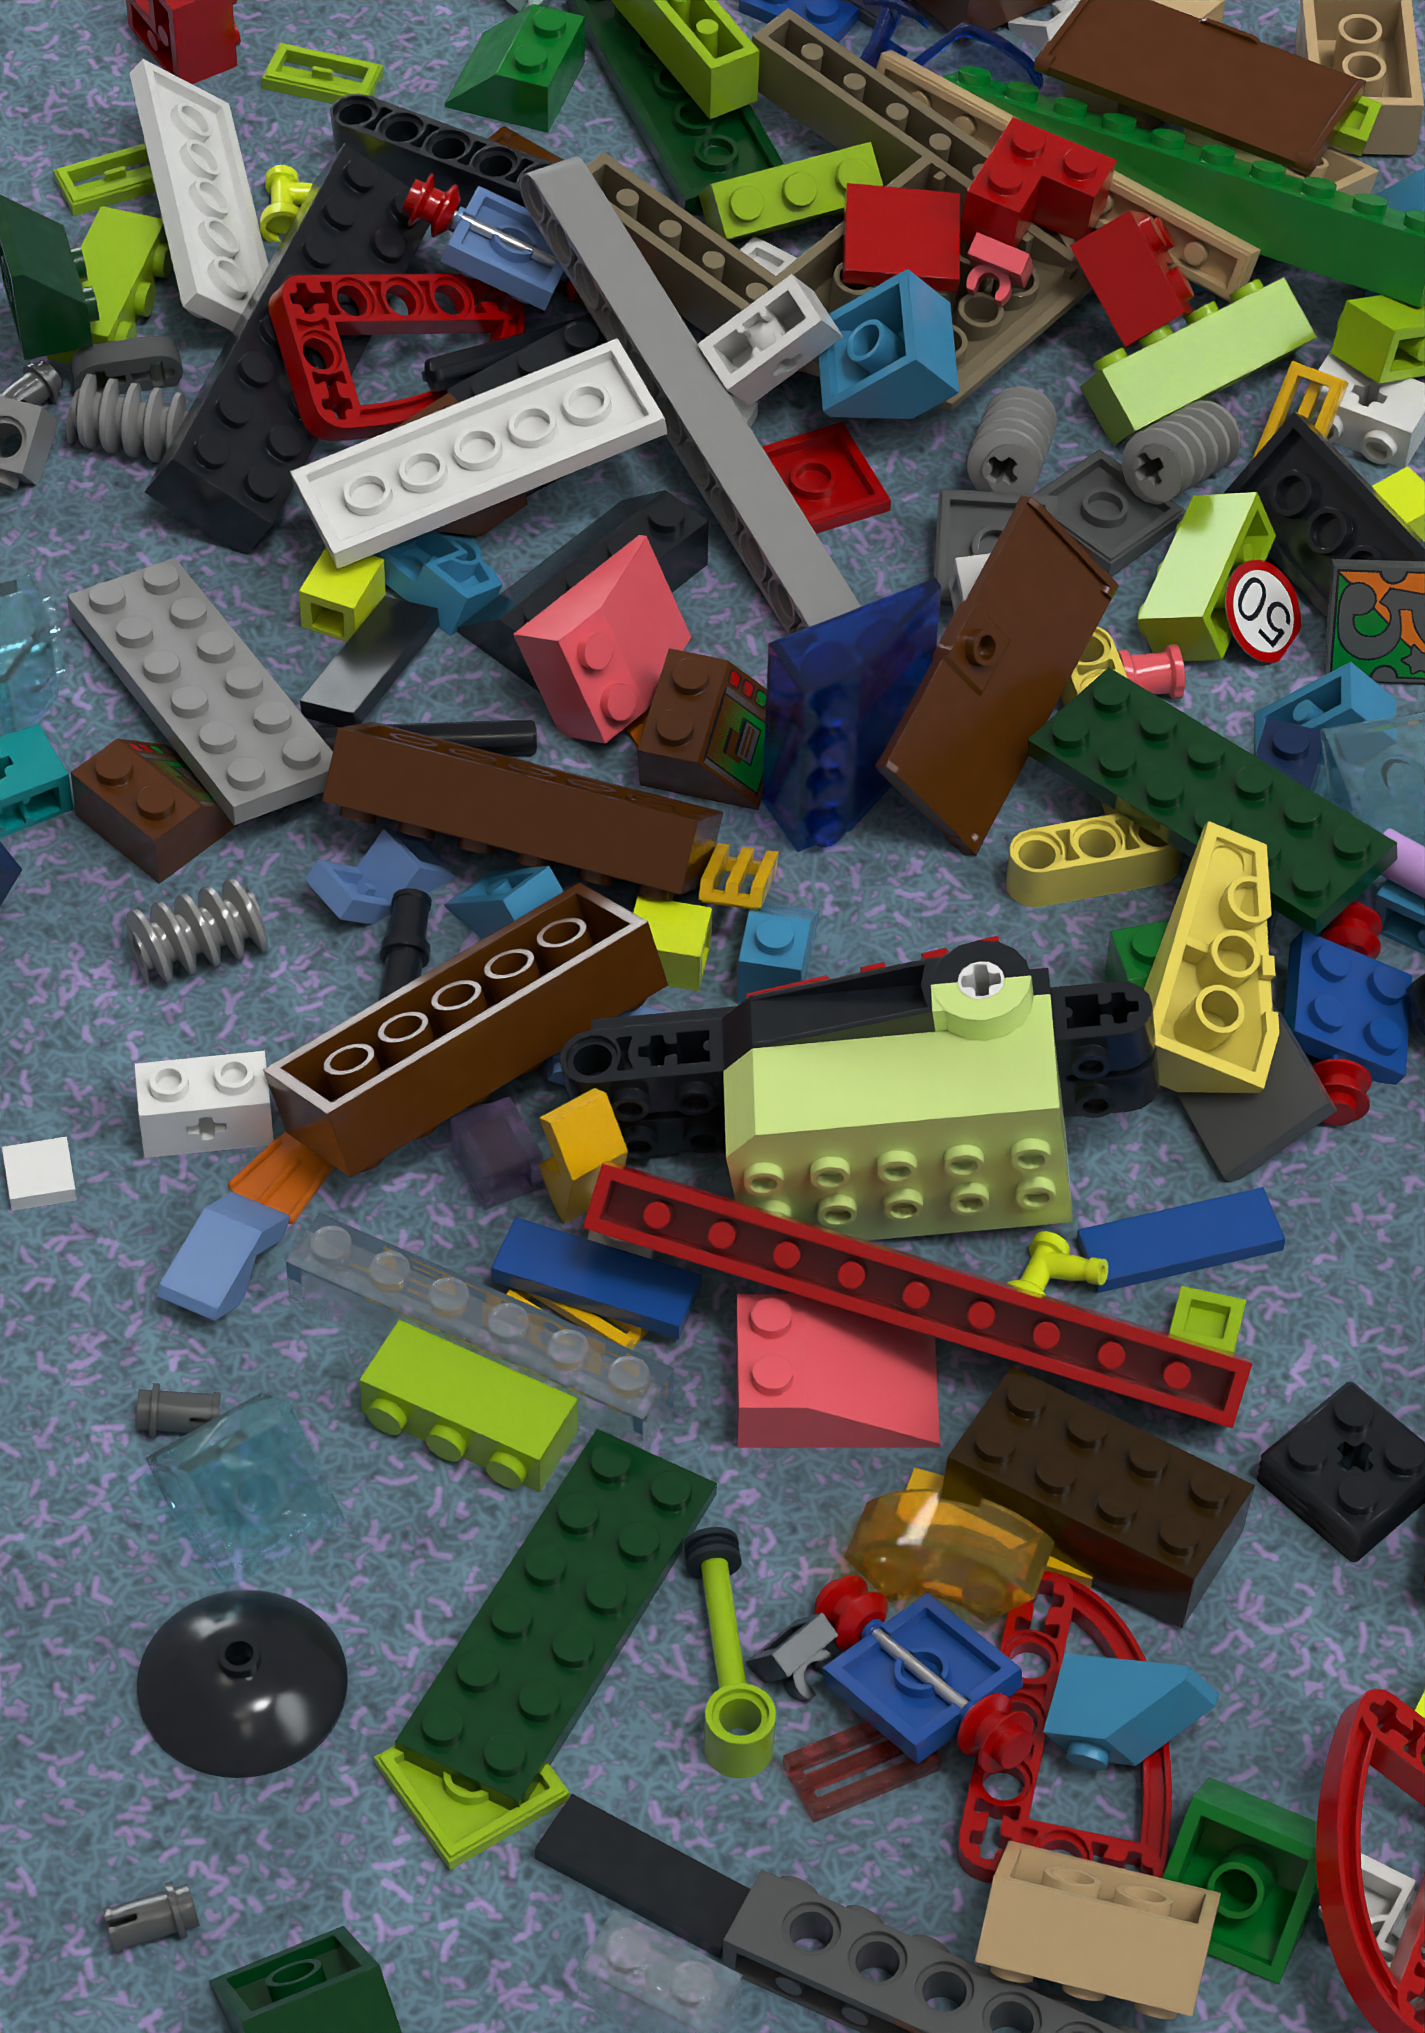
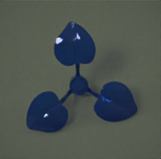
M863 0L865 6L878 5L882 7L870 41L862 52L860 59L876 69L882 52L893 50L904 57L907 56L909 52L890 40L901 15L926 31L930 24L910 5L909 0ZM970 22L960 23L912 60L923 66L956 39L966 37L989 44L1013 59L1027 71L1033 84L1039 90H1041L1044 84L1043 75L1034 71V61L1020 47L1008 39Z

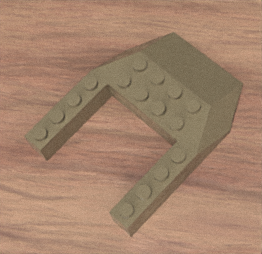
M789 8L752 36V42L759 50V93L839 150L871 142L881 179L888 184L886 187L960 193L961 223L967 190L991 153L990 149ZM603 152L587 164L588 169L678 313L708 336L791 274L815 292L828 314L876 287L873 285L842 283L844 221L775 276L607 153ZM1032 222L1016 249L1030 254L1034 269L1025 288L1011 283V297L1002 307L997 305L994 300L1000 286L999 281L994 278L983 280L979 285L976 295L968 292L966 285L967 277L974 268L968 256L972 243L960 239V281L957 293L936 291L949 301L951 305L959 394L935 406L936 408L952 411L1093 290L1069 246L1075 242L1074 239ZM815 357L798 371L820 377L819 357Z

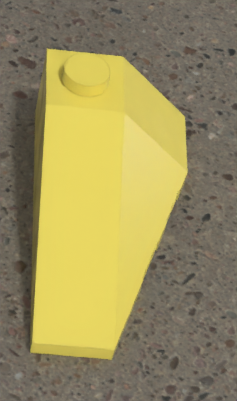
M1210 821L1205 824L1144 987L1153 1005L1159 1085L1176 1092L1260 1093L1265 1087L1279 1036L1278 1012H1273L1271 980L1276 976L1274 956H1269L1267 919L1272 915L1267 845Z

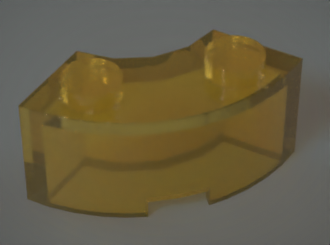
M910 1489L892 1492L868 1501L844 1555V1558L871 1585L883 1594L890 1603L909 1597H922L929 1593L934 1598L966 1609L986 1623L1034 1599L1055 1541L1017 1513L983 1498L978 1508L960 1502L939 1499L940 1489Z

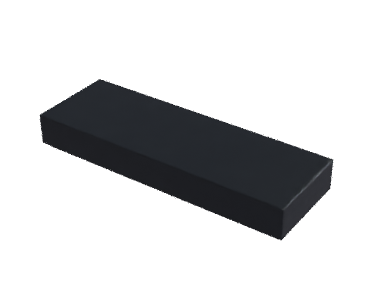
M384 596L300 699L303 716L307 719L340 727L361 724L440 625L438 608Z
M571 1794L535 1847L536 1860L719 1959L723 1956V1940L751 1890L574 1794Z

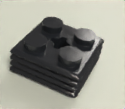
M1346 1382L1261 1454L1262 1460L1259 1463L1260 1468L1258 1469L1257 1481L1350 1562H1358L1425 1504V1442L1354 1382ZM1344 1465L1352 1469L1346 1472L1341 1469V1466Z

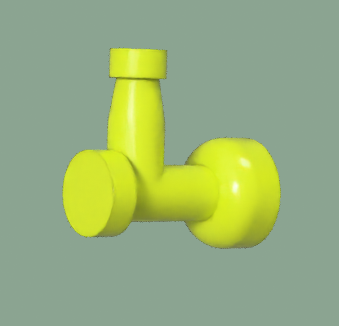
M274 166L265 175V188L271 195V204L261 214L260 232L267 242H281L278 234H286L299 210V207L296 205H302L313 184L299 182L297 172L290 166Z
M1041 1231L1035 1234L1029 1245L1031 1258L1020 1280H1011L1007 1284L1046 1295L1044 1290L1050 1278L1066 1281H1087L1089 1284L1103 1285L1108 1276V1262L1106 1259L1092 1257L1086 1259L1071 1255L1069 1244L1065 1239L1055 1233Z

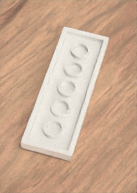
M142 59L129 74L162 214L161 218L170 249V257L178 284L182 306L193 316L211 320L232 332L267 269L268 261L229 103Z
M617 338L290 471L298 495L337 569L663 436L667 434V428L663 414Z

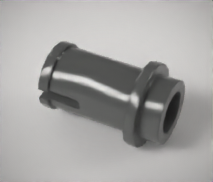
M41 360L37 364L30 362L23 367V375L1 391L0 396L38 406L42 405L45 401L52 404L58 399V391L63 388V382L57 371L46 361Z
M153 1383L152 1390L139 1389L136 1430H148L149 1437L156 1438L157 1431L218 1436L221 1392L210 1394L161 1391L160 1384Z
M172 1881L165 1883L166 1891L114 1907L108 1906L103 1908L115 1953L177 1932L180 1939L188 1937L186 1930L200 1926L188 1884L174 1888Z

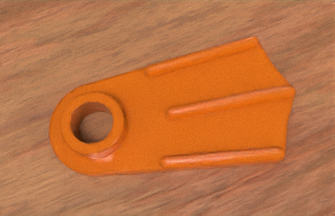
M285 1131L228 1182V1188L231 1192L290 1215L288 1224H294L335 1166Z

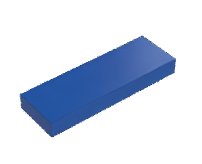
M1264 1187L1078 1229L1076 1239L1083 1258L1106 1259L1108 1262L1106 1282L1103 1285L1094 1284L1097 1293L1283 1251L1286 1240Z
M517 1217L514 1218L491 1267V1281L678 1340L702 1285L701 1274Z

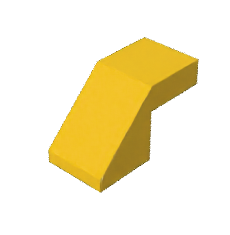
M596 1088L539 1117L553 1156L539 1163L538 1166L555 1211L564 1224L588 1211L602 1163L610 1161L623 1166L626 1164L628 1150L608 1096L605 1092Z

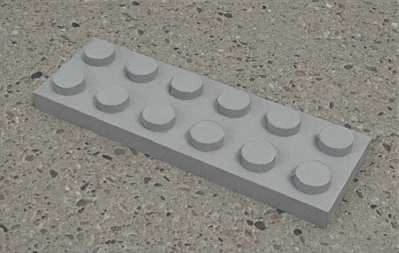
M176 558L152 564L138 571L67 595L70 616L233 825L324 792L333 751Z

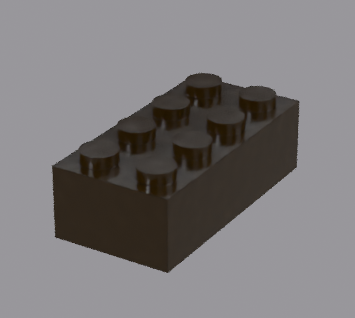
M1011 1366L949 1454L940 1502L1093 1577V1584L1183 1628L1242 1534L1255 1485Z

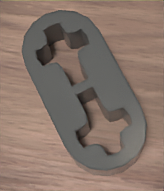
M145 336L93 344L92 347L78 350L71 358L70 363L75 390L81 387L87 374L103 371V373L96 375L97 392L102 393L109 378H115L119 382V395L126 394L131 383H139L141 391L153 390L154 387H174L179 383L183 375V367L177 344L164 336ZM160 362V365L151 366L152 363Z

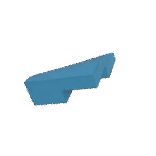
M429 531L373 554V556L384 559L385 584L408 602L438 608L440 623L438 627L450 636L457 631V627L494 600L503 585L493 568L482 560V550L475 539L451 536L448 532ZM412 562L417 563L422 567L421 572Z

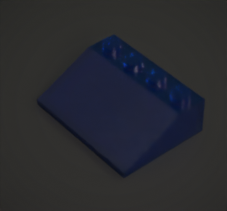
M936 578L768 643L762 802L797 852L814 845L821 848L829 847L840 841L846 832L851 831L892 786L879 773L875 765L881 758L933 661V652L937 646L941 585Z

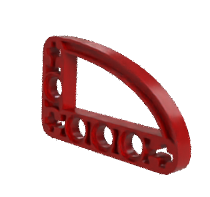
M462 274L295 275L289 277L271 295L268 303L270 317L300 417L304 426L312 435L326 441H346L376 437L393 430L447 394V390L438 393L428 391L400 400L360 405L339 335L490 333L489 342L523 333L525 322L523 303L513 299L504 291L478 279L465 277ZM386 293L395 294L405 302L408 309L407 316L393 311L386 300ZM434 293H441L447 296L456 308V315L447 314L442 311L435 301ZM337 294H345L352 298L359 308V316L346 313L337 301ZM485 296L487 297L488 302H480ZM303 307H311L306 313L304 312ZM303 347H312L317 350L325 360L326 369H317L312 366L303 354Z
M1050 1571L1032 1572L1026 1574L1017 1582L1012 1593L1000 1651L1011 1660L1016 1655L1022 1653H1034L1041 1656L1049 1667L1043 1676L1037 1678L1022 1677L1023 1687L1008 1697L1012 1702V1712H1027L1033 1718L1036 1730L1032 1734V1748L1027 1757L1016 1767L997 1772L1014 1776L1020 1781L1023 1790L1016 1798L1010 1800H998L991 1797L986 1792L983 1783L990 1775L996 1773L984 1771L979 1765V1754H976L959 1831L957 1859L961 1868L970 1877L992 1884L995 1872L1010 1840L1050 1851L1064 1850L1071 1853L1074 1857L1093 1861V1855L1103 1857L1102 1864L1125 1869L1126 1865H1135L1140 1867L1139 1873L1163 1878L1168 1854L1172 1812V1776L1169 1741L1140 1762L1141 1826L1139 1842L1029 1819L1047 1738L1043 1731L1061 1670L1071 1621L1082 1628L1095 1641L1107 1658L1146 1661L1133 1634L1106 1601L1076 1580ZM1038 1594L1051 1596L1052 1607L1047 1612L1044 1633L1031 1630L1034 1612L1033 1603L1037 1600ZM989 1817L1002 1820L998 1842L999 1848L1002 1850H997L994 1859L980 1857L981 1850L980 1846L977 1845L982 1844L985 1840Z
M1375 1688L1365 1692L1342 1712L1328 1752L1320 1790L1316 1828V1868L1320 1906L1328 1942L1338 1971L1353 2001L1370 2025L1378 2033H1425V1962L1421 1954V1947L1425 1948V1872L1389 1968L1378 1946L1369 1918L1361 1868V1818L1369 1765L1425 1807V1767L1421 1761V1754L1425 1755V1718L1395 1695L1386 1690ZM1417 1997L1423 1999L1416 2004L1415 2008L1409 2003Z

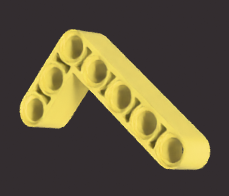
M1097 627L1061 694L1064 706L1109 667L1128 678L1113 639L1108 632L1100 627ZM1101 801L1106 814L1104 816L1028 829L1015 836L1009 847L1006 888L1011 898L1019 904L1028 907H1043L1162 885L1170 882L1177 876L1181 866L1182 852Z

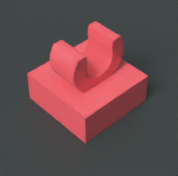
M976 233L968 251L971 265L974 268L967 277V290L970 294L976 295L979 285L983 280L994 278L1000 283L999 289L995 294V303L1001 307L1004 306L1012 294L1011 283L1022 288L1026 287L1034 269L1030 254Z

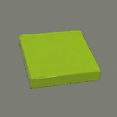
M395 1745L374 1757L376 1767L449 1871L562 1806L570 1797V1792L549 1763L541 1771L540 1782L528 1801L522 1803L520 1807L508 1810L489 1801V1793L483 1790L471 1792L454 1784L451 1775L443 1772V1778L404 1760V1753L395 1749Z

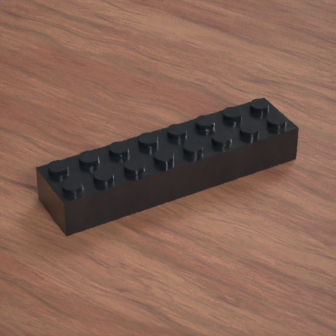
M343 144L312 184L144 493L231 550L247 555L271 528L294 486L290 471L305 465L318 438L308 431L300 417L270 317L268 305L270 297L289 277L295 275L405 274L430 226V223L419 219L411 227L408 226L411 214L402 211V208L411 189L410 187L347 144ZM386 293L388 304L394 294ZM337 294V301L340 307L350 315L359 316V308L355 301L345 294ZM303 307L304 312L306 313L311 307ZM339 335L351 375L372 335ZM303 347V354L312 366L317 369H326L325 360L317 350L312 347Z

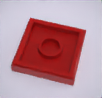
M847 183L844 202L842 283L878 286L904 270L909 269L935 291L957 293L960 281V193Z
M843 422L762 446L816 534L891 511L889 496Z

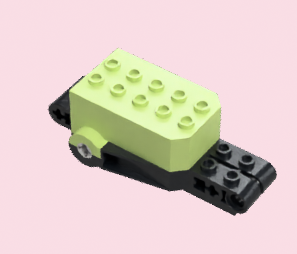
M981 940L959 945L943 957L926 958L750 995L738 1006L591 1019V1030L579 1033L569 1039L561 1049L559 1058L569 1101L593 1088L607 1094L628 1150V1158L645 1159L658 1154L691 1151L695 1153H710L726 1148V1160L735 1200L867 1241L1073 1222L1065 1118L1077 1116L1099 1118L1110 1113L1142 1109L1153 1101L1158 1093L1160 1083L1155 1045L1153 1005L1149 994L1142 987L1131 982L1121 981L1051 987L1048 968L1029 969L1027 961L1014 948L997 941Z

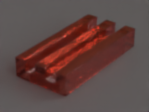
M865 1721L783 1755V1767L813 1823L940 1771L942 1760L939 1754L935 1751L918 1764L909 1759L817 1798L814 1791L905 1754L890 1740H887L805 1774L803 1772L885 1737Z

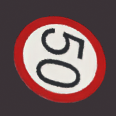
M1250 560L1236 568L1228 582L1225 596L1226 615L1230 629L1236 641L1251 657L1266 663L1279 662L1301 630V612L1294 588L1287 577L1269 562Z

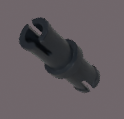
M405 888L393 894L389 934L384 937L380 946V959L384 963L382 990L378 1001L419 978L422 974V968L426 967L430 961L431 947L426 940L432 899L424 891Z

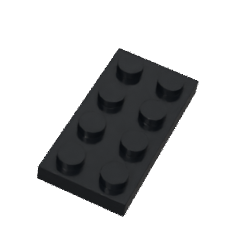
M1293 412L1223 493H1258L1276 534L1268 555L1326 618L1328 617L1332 559L1425 561V542L1305 416Z

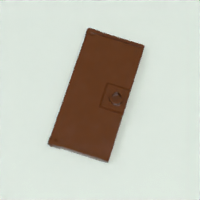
M1080 0L1034 61V71L1059 79L1280 164L1306 176H1310L1315 170L1321 156L1361 99L1366 86V80L1355 78L1260 42L1252 34L1210 18L1200 19L1152 0Z
M1020 496L1018 504L966 600L958 606L933 652V661L881 758L875 765L879 773L945 836L944 838L952 846L959 849L966 856H977L984 839L1029 756L1028 739L1046 724L1119 587L1118 583L1105 569H1102L1043 505L1031 496Z

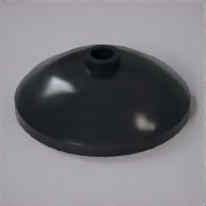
M234 1590L214 1594L195 1601L174 1614L161 1626L148 1644L140 1663L137 1678V1695L142 1718L148 1731L161 1748L174 1759L194 1770L228 1778H248L267 1775L287 1768L308 1756L324 1742L338 1722L344 1708L348 1688L345 1656L336 1635L327 1623L314 1611L298 1601L280 1594L260 1590ZM236 1656H248L251 1658L244 1665L238 1666L229 1663V1660Z

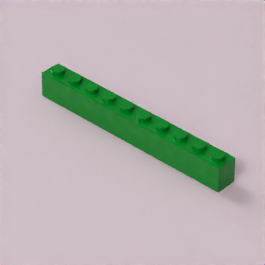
M962 66L959 67L958 72L943 76L946 80L1026 123L1116 159V172L1261 249L1260 255L1417 307L1425 305V211L1409 210L1406 213L1387 207L1388 201L1377 195L1360 193L1352 196L1337 191V185L1327 179L1318 177L1299 179L1285 174L1286 168L1274 162L1254 161L1250 163L1235 158L1236 152L1225 146L1210 144L1200 147L1185 142L1186 136L1175 130L1160 128L1151 131L1136 126L1137 120L1129 115L1121 113L1098 114L1087 110L1088 104L1079 99L1070 97L1052 99L1040 95L1039 88L1029 83L1012 81L1006 84L991 79V72L983 68Z

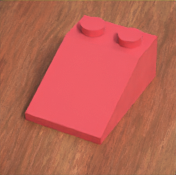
M638 535L513 634L557 730L567 737L604 744L649 708L653 701L669 648L683 651L691 639L690 632L648 538L643 535Z
M737 1294L735 1328L737 1448H940L936 1344L934 1336L798 1294Z

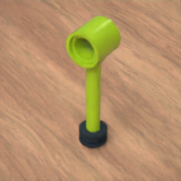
M708 1527L693 1532L684 1541L687 1571L692 1577L703 1579L719 1689L709 1698L705 1708L704 1753L711 1767L720 1774L730 1778H748L763 1771L772 1760L775 1742L776 1708L771 1697L764 1690L746 1683L730 1575L737 1572L742 1564L738 1536L728 1528ZM735 1728H742L749 1730L752 1733L748 1735L739 1736L731 1734L727 1731Z

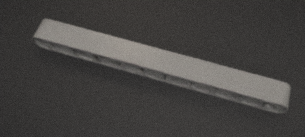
M575 156L522 174L520 179L521 194L531 218L606 340L609 342L618 338L665 418L667 428L665 436L802 657L804 658L809 650L819 643L831 641L841 635H863L876 643L872 625L865 611L721 380L697 345L693 335L584 161Z

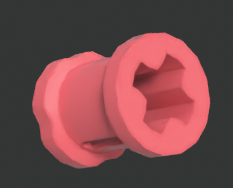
M1177 644L1167 645L1164 652L1130 655L1127 650H1117L1129 680L1154 695L1168 694L1171 699L1183 697L1185 669L1181 651Z

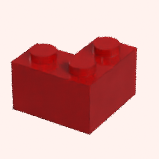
M126 0L129 27L164 70L194 84L237 67L236 47L241 43L239 30L234 22L233 5L237 3V0Z
M1012 117L967 190L960 223V239L972 243L976 233H980L1017 248L1033 222L1076 241L1090 234L1106 207L1117 160Z
M1129 210L1069 245L1125 347L1137 346L1140 344L1138 341L1146 335L1167 324L1171 326L1193 312L1187 300L1194 297V292L1187 278L1178 266L1171 270L1168 267L1174 264L1168 250L1174 248L1175 243L1159 217L1153 219L1147 213Z

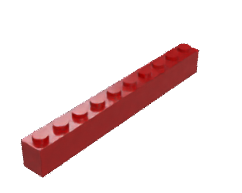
M610 1161L604 1162L601 1165L583 1228L1229 1428L1234 1426L1253 1364L1248 1357Z

